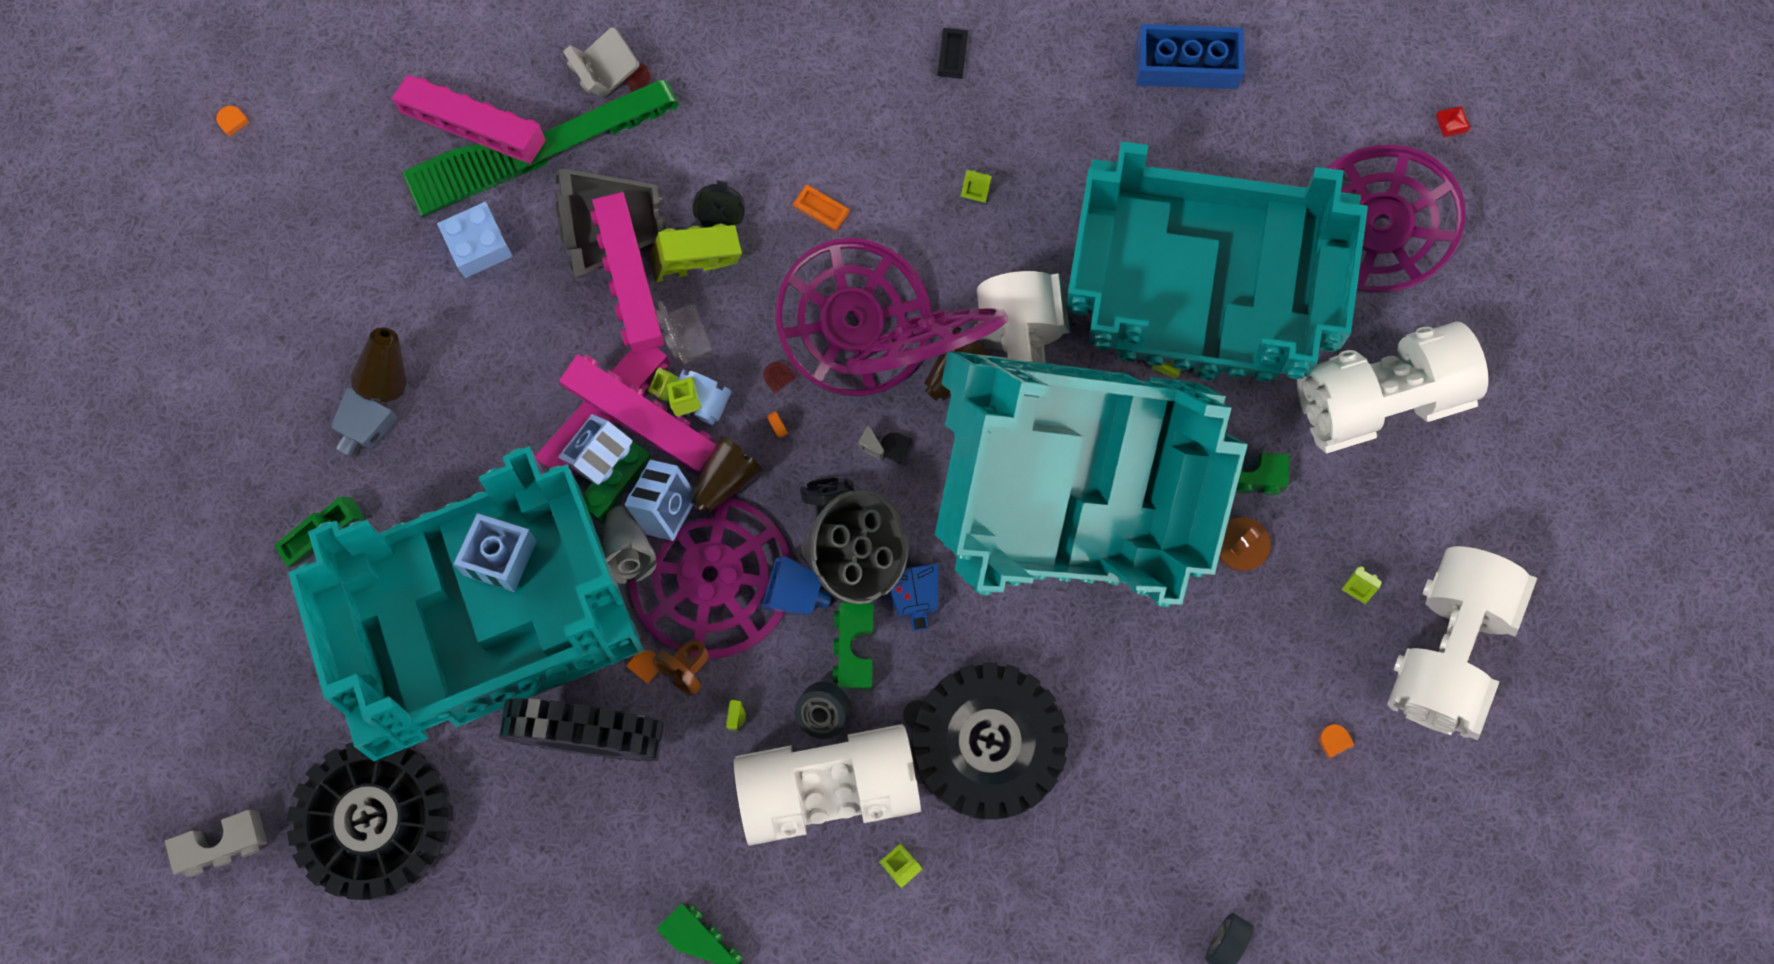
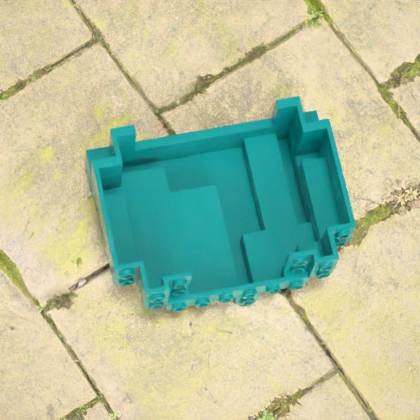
M1121 141L1118 162L1092 159L1091 167L1088 169L1067 298V310H1071L1073 314L1081 316L1088 315V313L1093 314L1089 345H1094L1095 349L1103 351L1115 348L1114 356H1118L1120 360L1126 362H1135L1138 359L1147 361V364L1153 366H1162L1165 363L1174 365V368L1180 370H1189L1192 367V374L1198 375V378L1204 381H1213L1214 378L1219 379L1221 372H1225L1230 377L1244 378V376H1252L1261 382L1276 380L1280 373L1287 374V377L1292 379L1308 377L1318 362L1319 349L1333 352L1342 348L1352 329L1368 208L1366 205H1360L1361 195L1341 192L1343 170L1315 167L1305 188L1145 166L1148 145Z
M949 351L947 353L941 385L950 390L951 398L945 426L954 432L955 439L935 536L944 543L945 547L955 553L954 555L957 557L954 570L965 582L974 588L975 592L983 595H991L992 592H1004L1005 583L1020 586L1021 583H1033L1034 578L1045 580L1046 577H1055L1057 580L1070 582L1072 578L1086 583H1095L1096 580L1111 585H1119L1120 582L1125 583L1132 588L1133 592L1152 598L1154 604L1170 607L1171 604H1183L1190 575L1194 577H1202L1203 574L1215 575L1248 445L1225 433L1231 412V407L1224 404L1226 396L1197 382L1150 377L1149 381H1142L1126 373Z
M530 446L512 450L510 454L502 456L505 463L504 467L490 469L486 474L479 476V480L486 492H477L471 498L460 502H451L440 510L423 513L414 520L406 523H397L391 529L380 533L377 532L368 520L353 522L344 529L337 521L325 522L318 525L317 528L308 531L316 562L304 563L296 570L288 572L323 697L345 714L354 747L371 760L376 761L429 739L426 729L447 720L457 728L504 709L506 699L531 698L644 652L634 622L627 611L618 584L611 573L580 487L568 464L552 467L544 473ZM477 513L529 529L537 541L515 592L463 576L454 565Z

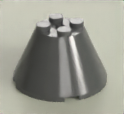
M854 490L834 498L811 522L804 534L801 555L807 560L820 583L830 594L848 603L865 604L888 594L898 583L908 559L909 538L908 534L904 532L900 520L903 517L890 500L876 492Z

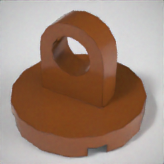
M1239 517L1229 520L1219 559L1232 570L1251 571L1265 562L1270 553L1271 542L1268 532L1262 524L1251 518Z
M693 640L684 644L674 656L659 650L653 658V663L663 676L667 677L670 675V679L676 681L673 684L685 694L693 696L701 689V684L694 675L706 663L709 654L702 642ZM699 651L694 658L688 659L693 652Z

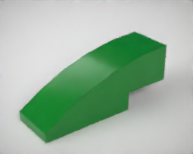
M339 496L320 513L309 515L274 546L286 566L293 567L314 555L308 531L317 528L322 523L337 521L344 529L353 522L364 521L365 517L352 497Z

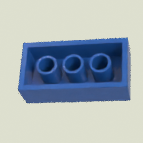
M1141 24L1136 40V85L1238 89L1244 76V28Z

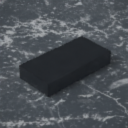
M943 28L937 76L962 79L968 30Z

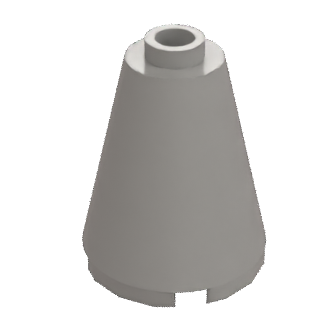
M617 506L609 510L605 518L602 549L611 573L616 582L620 584L627 583L626 579L635 578V581H640L649 576L656 568V554L642 528L626 507Z

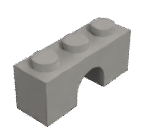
M246 810L222 819L223 837L214 847L209 846L206 842L204 831L192 830L165 840L173 874H185L186 878L203 873V867L213 864L214 867H219L232 862L231 857L240 853L242 857L258 853L260 851L259 846L267 844L259 811Z

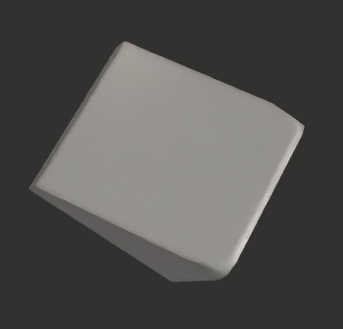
M867 426L858 441L859 450L881 461L884 458V450L870 426Z

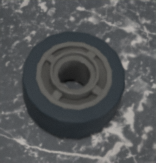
M816 682L808 686L798 699L794 713L797 723L808 735L818 739H830L838 735L850 719L852 708L850 699L837 685L828 682ZM819 708H823L827 713L822 712Z
M1235 913L1229 914L1216 930L1205 957L1206 961L1209 964H1237L1248 947L1254 926Z

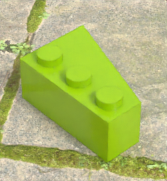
M717 224L708 228L693 226L686 230H675L673 228L658 232L650 252L656 283L663 281L662 276L679 273V277L688 275L687 270L703 268L704 271L734 265L737 264L742 255L735 225L726 226L725 224Z

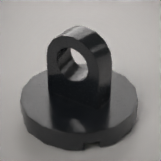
M717 180V184L705 186L696 193L692 205L693 215L705 228L717 224H725L726 226L737 224L738 226L742 222L745 215V201L739 192L727 186L728 182Z
M835 477L812 480L807 483V488L804 486L800 488L801 501L806 504L815 505L816 516H818L834 498L843 493L854 491V483L848 478H845L844 482H838V478Z

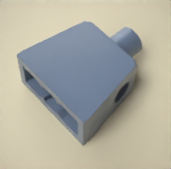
M347 388L331 424V428L343 436L335 450L347 457L351 456L357 444L371 450L397 421L398 416L392 410L373 400H366L356 394L354 390Z

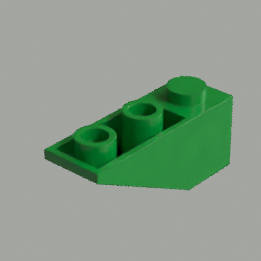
M681 903L656 928L676 951L716 964H742L741 961L744 959L733 946L728 949L720 941L723 935L712 924L707 927L700 920L704 915L693 903L689 906Z

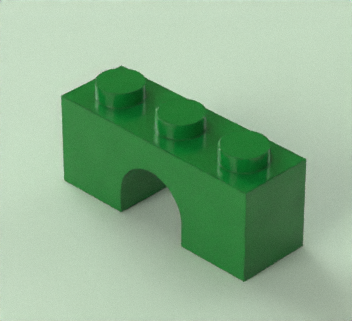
M632 442L629 446L630 451L622 460H618L613 466L611 476L599 485L593 482L583 494L589 514L602 524L605 523L607 512L620 505L619 500L624 490L633 481L638 482L649 460H653L650 453L635 442Z
M1262 452L1256 459V470L1254 472H1244L1241 470L1236 492L1248 494L1252 493L1253 490H1263L1265 495H1279L1280 492H1283L1289 486V454Z
M840 603V611H834V627H839V638H834L833 655H839L838 666H833V683H838V687L842 690H872V659L856 657L851 651V644L858 636L873 635V603Z

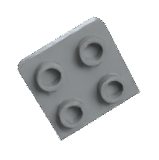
M615 28L608 29L584 52L571 45L563 51L569 60L567 65L580 77L581 81L579 83L582 88L589 94L592 92L603 98L610 94L639 67L638 60Z

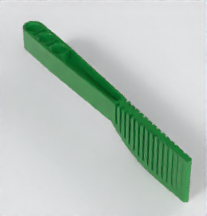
M660 80L544 132L543 135L546 141L531 164L477 144L450 150L403 171L402 174L419 214L423 218L480 192H484V190L491 189V187L516 178L519 175H524L548 164L547 158L607 130L612 135H617L616 132L626 128L628 130L632 129V127L641 125L640 122L649 118L653 120L664 115L670 109L674 111L679 106V103L668 81Z

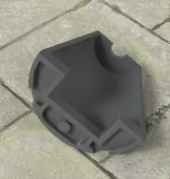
M564 168L557 169L555 184L560 183V190H555L557 221L564 254L571 256L572 261H568V266L574 276H581L603 266L602 258L607 257L605 249L600 250L596 234L601 233L599 225L594 226L590 210H594L593 199L624 192L639 249L655 242L658 232L666 229L665 217L660 216L658 206L663 204L662 193L660 189L657 190L656 184Z

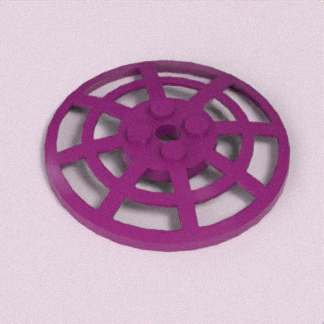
M1376 145L1346 154L1327 167L1328 169L1335 170L1344 169L1351 183L1346 185L1341 192L1351 194L1353 191H1356L1357 195H1361L1360 205L1368 206L1362 249L1367 251L1363 263H1360L1357 291L1389 293L1404 290L1427 280L1447 264L1462 239L1465 226V202L1456 178L1441 162L1420 150L1407 146ZM1378 157L1398 158L1394 173L1382 172L1360 177L1354 165L1360 161ZM1409 160L1429 168L1444 183L1430 192L1419 181L1405 175ZM1375 182H1391L1388 192H1379L1371 195L1365 186ZM1403 184L1414 189L1422 198L1409 204L1407 200L1398 195L1401 185ZM1451 192L1457 211L1455 231L1439 230L1440 213L1436 201ZM1429 207L1431 229L1415 227V214ZM1380 218H1385L1390 222L1385 228H1378L1374 223ZM1411 237L1427 239L1422 248L1412 257H1409L1403 248ZM1435 240L1451 242L1441 260L1429 271L1421 274L1414 264L1428 253ZM1393 253L1399 262L1390 266H1373L1378 254ZM1404 269L1411 279L1407 282L1390 286L1366 285L1370 273L1389 274Z
M843 238L819 244L807 251L793 264L785 275L778 291L775 304V323L777 335L785 354L802 376L828 392L842 396L861 397L875 395L896 386L906 379L920 362L909 364L896 377L877 386L872 373L860 374L865 389H844L823 381L829 369L843 374H851L847 366L833 362L839 350L856 354L872 341L883 336L881 332L885 318L896 316L898 326L906 322L905 313L920 310L923 319L930 317L929 314L932 312L924 284L917 272L904 258L884 245L870 240ZM841 249L864 250L882 257L874 271L858 265H843ZM830 251L832 268L818 274L808 285L796 276L797 272L810 260ZM891 264L897 267L907 278L915 291L917 299L904 303L901 302L895 288L883 277ZM845 274H858L869 278L863 289L848 287ZM834 276L837 291L830 295L828 299L814 290L824 280ZM789 285H791L802 294L797 309L798 326L783 328V302ZM878 285L888 294L893 303L892 306L881 308L878 301L872 296ZM808 300L821 308L819 322L805 324V310ZM847 313H853L857 316V326H850L846 323L845 316ZM822 332L830 343L824 356L813 345L809 338L810 334ZM801 336L802 342L809 353L820 362L813 375L796 359L786 338ZM930 338L920 341L919 347L928 345ZM905 347L901 352H905L911 349ZM889 349L882 357L888 356L891 349Z
M978 308L946 312L945 309L930 313V317L923 319L921 315L911 317L905 320L906 323L894 327L893 331L877 338L854 354L846 363L848 371L851 374L881 372L920 362L979 340L1004 326L1008 321L1006 311L995 308ZM970 321H984L955 335L950 332V330ZM934 336H939L942 339L919 348L901 352L903 346ZM891 349L888 356L864 360L880 351Z
M731 498L717 507L715 518L700 519L681 526L674 541L666 540L656 555V568L653 571L652 578L654 591L660 604L649 614H646L642 607L637 581H635V578L629 579L631 599L643 625L654 638L677 652L683 645L667 637L654 625L666 613L678 624L695 630L694 640L702 642L703 645H705L706 632L724 631L740 624L749 638L726 648L707 649L708 659L730 657L747 651L760 643L774 630L784 615L782 612H774L766 625L759 631L749 619V616L760 605L770 580L768 578L767 560L761 545L775 538L779 544L782 556L792 560L787 542L778 527L755 507ZM729 506L740 508L752 514L768 529L753 536L742 526L726 520ZM713 526L710 541L695 544L687 534L689 531L697 528ZM724 528L738 533L747 542L734 550L721 543ZM679 540L686 550L679 564L663 562L670 547L675 541ZM753 550L759 562L760 576L744 573L743 565L740 561L741 558ZM708 568H715L718 571V577L712 582H707L703 579V573ZM661 573L677 575L680 589L667 599L662 589ZM742 585L758 587L753 599L743 610L735 599ZM687 598L698 606L696 621L683 617L675 611L674 607ZM726 605L734 616L722 622L708 623L710 608ZM699 651L693 652L690 656L695 657Z

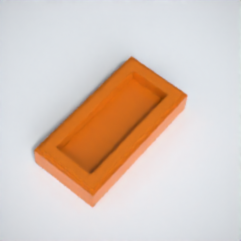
M807 184L793 203L795 209L835 232L838 231L850 213L849 208Z

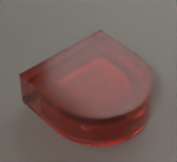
M639 63V67L625 79L631 92L641 89L650 83V71L644 64Z
M781 362L769 364L763 373L765 383L774 394L796 379L790 369Z

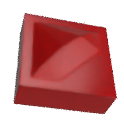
M1462 106L1438 111L1435 115L1443 138L1467 133L1470 130Z

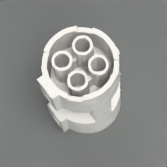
M1037 271L1005 273L985 280L977 288L979 308L1004 309L1008 317V321L1004 326L979 339L986 348L1004 350V352L1008 353V358L1046 363L1044 345L1056 341L1062 334L1070 333L1065 285L1058 273L1052 275Z
M1453 322L1437 328L1421 327L1416 332L1407 334L1398 344L1397 357L1387 356L1382 358L1381 362L1369 364L1367 359L1358 352L1346 350L1339 353L1338 356L1329 358V361L1316 364L1308 377L1297 379L1299 403L1303 413L1307 414L1310 423L1314 425V427L1310 428V431L1314 436L1316 445L1326 454L1377 438L1376 431L1381 430L1387 416L1414 408L1415 414L1430 422L1478 407L1477 400L1485 396L1488 388V370L1482 348L1473 332L1461 322Z
M1455 546L1447 548L1434 580L1428 579L1423 591V595L1427 596L1426 605L1438 615L1450 620L1447 633L1444 634L1439 652L1407 648L1405 656H1398L1394 671L1398 672V676L1388 700V706L1393 711H1398L1400 708L1404 711L1407 719L1429 729L1451 735L1452 732L1460 731L1461 736L1478 740L1500 681L1491 679L1485 672L1468 663L1479 631L1498 635L1509 634L1516 637L1537 578L1530 576L1522 567L1499 555L1470 547Z
M903 724L848 734L849 742L793 752L791 745L735 756L734 774L737 796L748 845L807 835L806 825L821 824L825 821L846 819L861 814L863 822L869 823L921 812L910 745Z

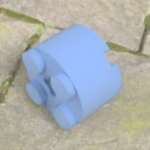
M683 369L678 381L693 377L702 407L694 411V415L699 417L701 422L713 426L715 421L719 422L732 391L725 386L722 391L716 388L718 382L693 371L687 373Z

